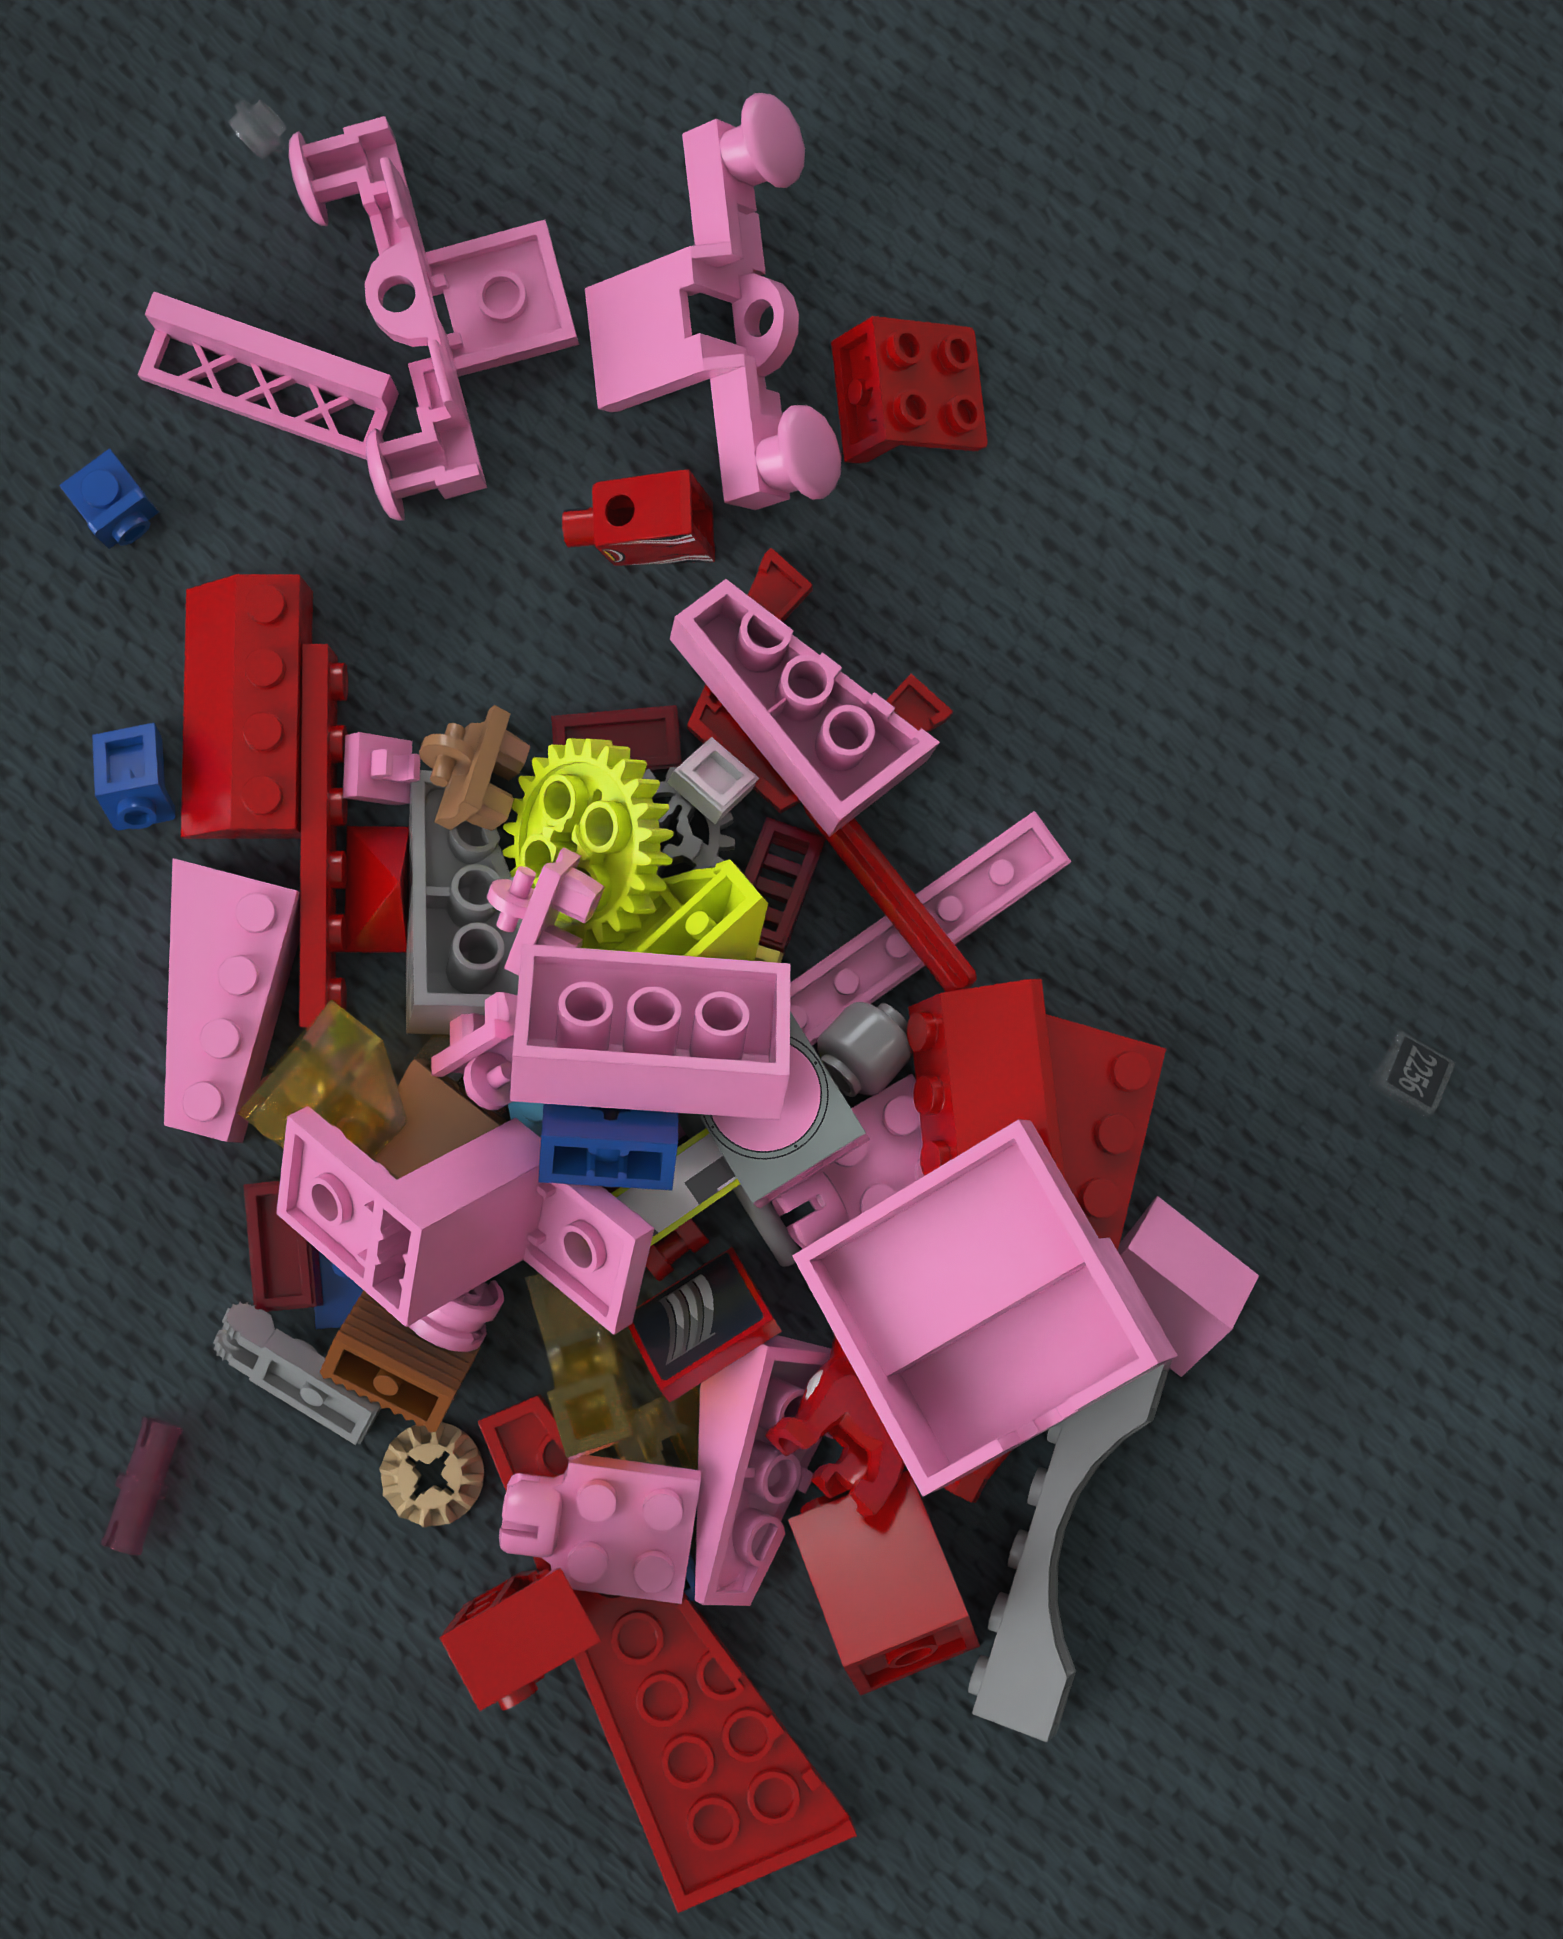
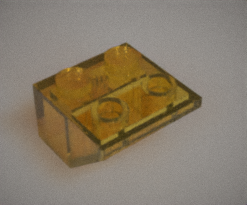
M330 1000L272 1065L237 1114L256 1127L262 1135L284 1149L287 1116L309 1106L329 1124L339 1128L347 1139L373 1159L403 1129L408 1120L383 1040L333 1000Z

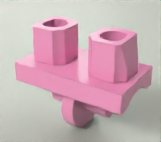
M562 848L555 863H546L543 866L535 889L531 887L536 872L524 866L517 868L513 880L497 879L492 881L487 899L493 907L501 911L496 923L497 927L506 932H514L518 920L523 919L504 969L519 976L522 944L581 948L583 939L554 926L559 912L585 924L593 916L605 889V886L576 869L581 855Z
M496 992L485 999V1016L475 1013L461 1014L450 1021V1046L431 1057L432 1076L442 1078L449 1073L463 1074L467 1096L478 1106L487 1110H498L512 1102L510 1101L517 995Z

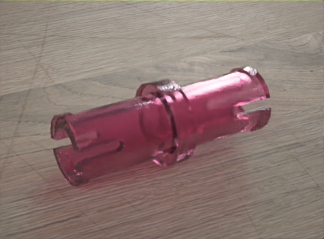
M142 1417V1426L127 1470L118 1474L115 1486L120 1488L105 1536L102 1537L100 1543L105 1547H110L112 1550L131 1555H142L143 1544L158 1499L164 1500L166 1498L169 1485L165 1484L164 1481L179 1435H182L184 1429L150 1417Z

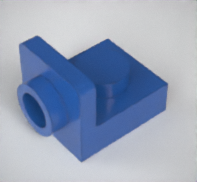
M110 448L59 485L86 520L87 526L108 549L117 543L124 546L139 539L149 529V519L159 513Z
M149 723L92 735L95 797L115 830L143 829L155 823L175 819V805L165 788L163 743L156 724Z

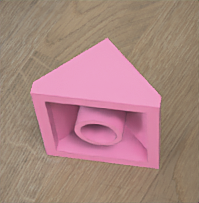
M1156 1196L1121 1241L1118 1248L1119 1255L1178 1355L1172 1359L1170 1369L1182 1377L1233 1329L1259 1275L1158 1196Z

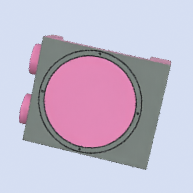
M791 1011L790 1076L780 1120L698 1114L752 1204L759 1209L870 1140Z

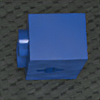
M544 1104L538 1182L672 1191L678 1147V1113Z

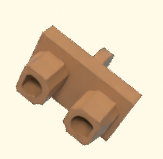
M494 705L489 709L484 722L470 723L465 728L459 724L450 723L447 725L445 734H431L422 741L419 755L421 760L433 769L430 781L437 786L446 787L434 821L435 823L452 830L466 820L474 825L493 831L508 819L514 801L513 796L489 783L491 774L493 772L508 781L518 775L525 765L530 745L506 730L511 715L507 711Z

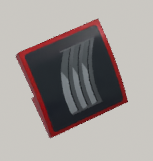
M733 1247L636 1307L633 1322L628 1326L651 1375L669 1403L782 1332Z

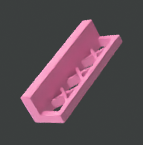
M153 292L145 316L153 325L155 331L138 372L141 380L367 460L366 437L375 428L380 431L383 437L399 395L390 375ZM170 338L193 346L202 366L180 376L159 370ZM204 350L222 357L209 362ZM236 363H241L252 367L260 387L235 397L222 391L214 373ZM262 371L279 378L267 383ZM208 377L212 388L195 382ZM298 383L311 389L319 407L294 418L280 412L273 393ZM320 392L337 397V399L325 404ZM266 397L271 409L253 402ZM352 404L375 411L363 442L339 434L330 414ZM324 417L329 430L311 423Z

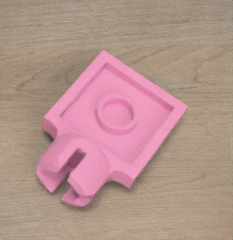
M913 1074L908 1075L879 1094L873 1095L851 1108L870 1138L869 1141L772 1201L779 1217L807 1201L811 1203L815 1211L786 1227L790 1237L802 1249L924 1176L920 1165V1154L923 1147L920 1113L916 1110L913 1099L916 1083Z
M570 1453L568 1467L562 1475L553 1478L524 1473L514 1474L507 1484V1492L504 1497L503 1520L499 1531L500 1548L510 1554L542 1558L551 1564L552 1571L556 1568H561L572 1589L682 1604L700 1489L701 1471Z

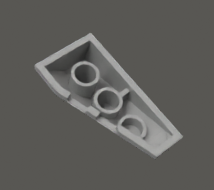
M420 770V780L410 782L406 1034L450 1035V1021L461 1014L475 1013L485 1016V999L496 992L518 994L519 976L504 969V966L523 919L518 920L514 932H506L499 929L496 923L501 911L493 907L487 899L492 881L497 879H514V877H511L499 846L500 836L497 828L490 831L465 820L454 829L449 830L435 823L434 821L446 787L437 786L430 781L432 771Z

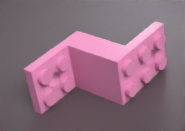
M309 1106L287 1116L276 1214L405 1327L524 1260L615 1335L633 1322L654 1232V1227L602 1186L538 1182L541 1137L517 1118L498 1126L396 1180L382 1164L372 1160L347 1139L339 1128L329 1124Z

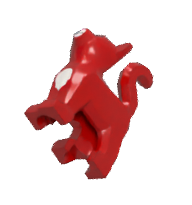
M833 1332L834 1338L830 1359L808 1380L797 1415L795 1417L782 1418L768 1430L765 1437L784 1456H789L799 1448L803 1450L813 1446L821 1437L828 1433L843 1447L841 1456L834 1464L828 1463L820 1466L814 1472L811 1481L828 1498H833L850 1490L848 1494L857 1504L855 1510L862 1517L877 1514L897 1487L905 1463Z

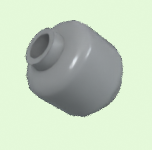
M855 1002L847 1006L818 1038L817 1051L821 1057L820 1060L840 1092L849 1097H855L858 1093L873 1096L882 1092L909 1063L912 1054V1048L905 1034L907 1032V1021L896 1009L886 1003H881L878 1007L865 1002Z

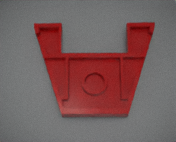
M770 548L762 558L758 567L759 571L749 590L748 596L784 622L812 592L813 585L775 550ZM910 674L886 700L895 707L894 712L918 731L922 728L929 732L944 724L953 713V710L913 674ZM705 684L688 721V730L703 744L713 737L759 777L753 789L780 814L801 803Z

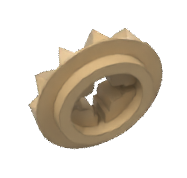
M441 1422L436 1432H428L425 1426L417 1425L404 1430L389 1444L379 1468L383 1486V1497L389 1501L400 1518L417 1523L422 1527L451 1524L470 1510L478 1499L484 1481L483 1460L474 1441L461 1429ZM445 1451L448 1452L450 1455L444 1462L446 1466L442 1470L441 1475L448 1481L447 1486L453 1489L454 1493L447 1488L442 1489L439 1486L433 1485L416 1497L414 1492L419 1487L417 1483L421 1478V1474L415 1468L416 1464L409 1460V1457L416 1462L420 1460L425 1464H430L436 1458L442 1457Z

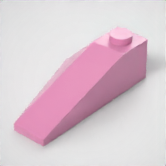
M776 1335L701 1383L698 1470L701 1471V1482L697 1502L696 1602L702 1605H751L785 1536V1529L781 1520L796 1490L806 1494L812 1482L811 1478L814 1473L807 1468L822 1440L821 1437L813 1446L803 1450L799 1448L789 1456H784L765 1437V1434L782 1418L795 1417L797 1415L808 1380L830 1359V1348ZM828 1433L824 1435L826 1437L833 1439V1437H831Z

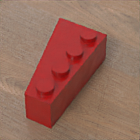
M1046 1014L1065 1181L1098 1238L1110 1237L1118 1251L1166 1048Z

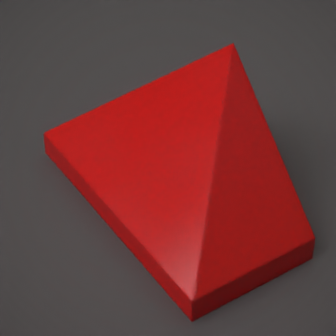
M347 826V885L345 896L347 945L345 952L406 953L409 827Z

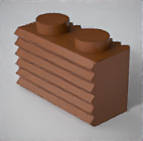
M363 1290L345 1322H343L340 1330H338L320 1373L323 1379L332 1378L335 1385L343 1384L347 1391L355 1390L359 1397L367 1396L370 1403L379 1402L382 1409L390 1408L394 1415L402 1414L405 1421L414 1420L417 1426H425L428 1432H436L481 1347L469 1352H458L435 1346L418 1336L409 1327H405Z

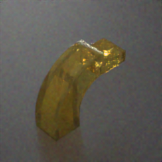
M540 1273L525 1278L552 1370L555 1389L548 1391L547 1394L566 1458L573 1460L636 1439L637 1424L634 1407L615 1336Z

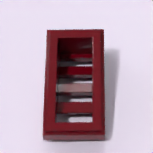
M766 817L744 875L761 895L786 903L784 912L767 907L764 923L776 927L777 930L775 932L762 928L759 940L760 946L780 951L784 957L825 845L826 837ZM771 844L805 855L802 865L769 854ZM762 868L795 879L794 886L790 887L761 877Z

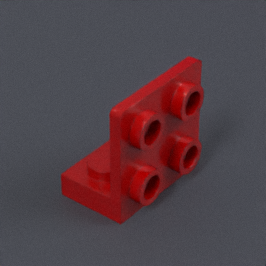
M871 316L831 341L844 462L867 463L899 445L979 451L987 446L977 345L973 328Z

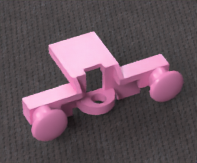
M754 93L744 103L741 111V125L735 127L715 119L682 134L695 246L686 247L585 288L598 409L608 412H619L710 379L724 503L757 510L789 500L790 493L797 490L812 500L827 497L836 488L841 475V453L836 435L823 415L808 405L790 406L782 413L780 394L766 389L765 377L779 369L792 352L798 335L799 313L794 296L784 284L761 276L765 274L759 214L755 213L757 208L754 186L768 181L775 187L788 188L796 182L804 168L805 146L800 127L789 108L774 95ZM703 293L732 303L736 344L701 333L692 336L688 296ZM772 306L774 312L772 326L766 334L761 336L759 329L761 316L768 307Z
M383 116L344 127V134L306 144L302 134L298 131L289 140V161L300 200L310 218L320 226H328L329 223L325 203L360 193L362 204L370 218L379 256L371 264L365 281L366 304L378 327L391 339L412 347L428 346L430 358L408 363L419 405L416 410L422 432L384 442L380 431L375 428L366 437V458L369 475L377 497L390 518L404 521L405 513L402 501L404 497L438 488L444 499L487 488L458 377L579 345L545 220L425 252L396 139L386 117ZM398 284H406L413 287L416 296L413 304L408 309L394 313L387 311L383 307L384 295L391 287ZM444 294L454 333L446 334L438 318L433 296Z

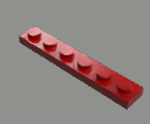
M302 644L299 1027L309 1031L335 1030V1016H344L347 1004L345 979L336 978V952H345L347 945L346 917L344 914H336V889H345L347 885V858L345 851H336L337 826H346L348 816V801L346 798H343V788H337V763H344L345 735H347L346 726L337 725V701L347 700L348 670L346 663H338V656L328 644Z

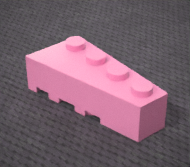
M173 858L164 1126L225 1142L243 1143L300 940L299 891Z

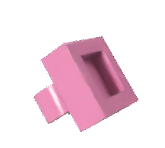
M362 732L345 735L343 798L387 805L409 804L410 782L420 780V755L412 754V741Z

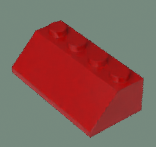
M235 574L186 589L181 838L301 839L302 644H312L313 591L300 574Z
M1027 979L943 992L909 1006L907 1040L913 1049L916 1083L913 1099L916 1110L920 1113L923 1141L920 1165L924 1176L1020 1119L1032 1121L1065 1179L1042 979Z

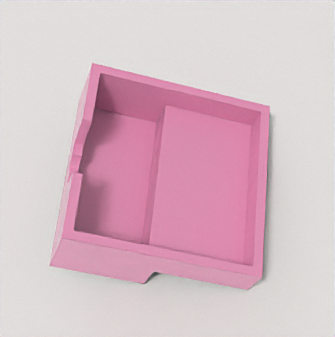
M1018 1119L792 1255L922 1496H926L958 1481L1178 1356L1110 1237L1099 1239L1031 1120Z

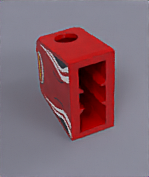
M689 469L597 482L592 487L593 507L564 509L562 514L563 536L568 548L595 545L616 566L715 562L713 500Z

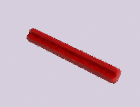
M804 806V810L822 835L826 837V840L946 992L969 989L977 980L975 970L856 819L853 818L829 837Z

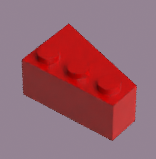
M556 1568L551 1572L549 1569H544L539 1573L537 1570L521 1571L465 1603L439 1637L479 1712L498 1702L502 1711L519 1704L538 1690L536 1683L544 1678V1674L601 1642L561 1568Z

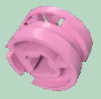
M496 1280L491 1281L489 1285L484 1282L408 1327L418 1336L435 1346L458 1352L476 1350L487 1335L485 1323L493 1321L504 1302L503 1290Z

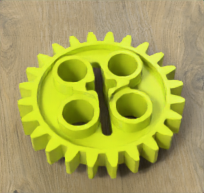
M569 738L566 740V745L551 744L548 746V758L534 757L531 760L535 776H520L518 778L525 795L523 799L513 798L512 809L518 814L516 822L505 823L503 829L514 836V845L505 848L502 852L503 856L515 859L516 867L510 871L511 877L515 876L519 866L528 867L536 872L531 887L535 889L543 866L546 863H555L562 848L581 855L576 869L605 886V889L593 916L585 924L559 912L554 926L583 939L581 948H605L606 944L624 942V932H639L642 928L638 914H654L656 911L649 892L666 890L667 885L656 873L658 866L671 865L673 860L667 854L660 851V843L673 837V831L659 828L658 821L669 810V805L653 803L652 797L657 792L660 782L654 779H642L647 763L645 760L630 759L629 747L612 746V740Z

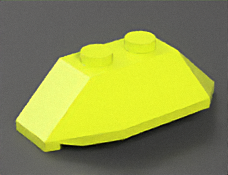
M729 859L716 863L714 868L695 869L664 878L663 881L667 885L665 891L649 892V896L656 908L655 913L638 914L642 928L639 932H624V942L606 944L605 948H588L755 961L768 902Z

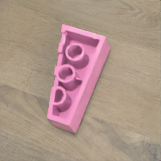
M725 579L675 616L670 640L830 837L923 765L940 742L922 728L918 731L894 712L895 707L875 692L871 695L841 672L842 667L823 652L820 655L795 637L790 627Z

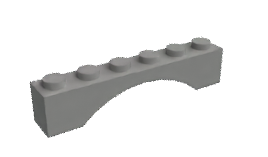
M1172 1360L1048 1430L1047 1441L1056 1444L1049 1468L1039 1467L1030 1487L1027 1503L1036 1507L1029 1532L1020 1529L1010 1551L1008 1567L1016 1569V1574L1010 1593L1000 1592L991 1612L988 1630L996 1632L997 1635L990 1657L980 1655L971 1676L968 1693L977 1696L972 1714L1044 1742H1048L1057 1734L1076 1673L1064 1640L1058 1607V1563L1065 1529L1080 1493L1099 1465L1128 1437L1154 1420Z

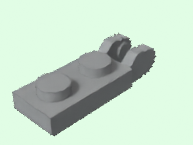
M241 1302L237 1305L232 1304V1307L227 1309L222 1323H224L222 1330L219 1329L213 1342L217 1356L222 1357V1361L227 1360L230 1366L250 1377L249 1380L282 1401L354 1445L357 1443L361 1444L381 1410L379 1402L370 1403L367 1396L359 1397L355 1390L347 1391L343 1384L335 1385L332 1378L323 1379L320 1370L325 1358L318 1354L316 1349L309 1343L300 1339H293L277 1328L275 1330L270 1314L262 1309H255V1305L251 1306L248 1302L246 1304Z

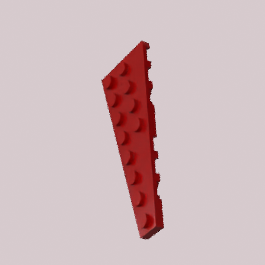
M541 1394L478 1421L506 1492L507 1484L514 1474L524 1473L554 1478L565 1473L570 1453L584 1454ZM533 1557L539 1572L544 1569L552 1571L551 1564L539 1557ZM573 1589L601 1640L600 1643L575 1656L574 1660L677 1913L857 1836L855 1825L849 1813L685 1592H683L682 1604Z

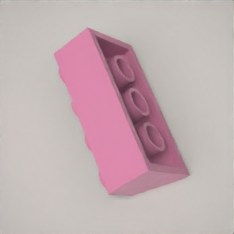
M522 944L512 1054L510 1101L780 1120L790 1076V964Z

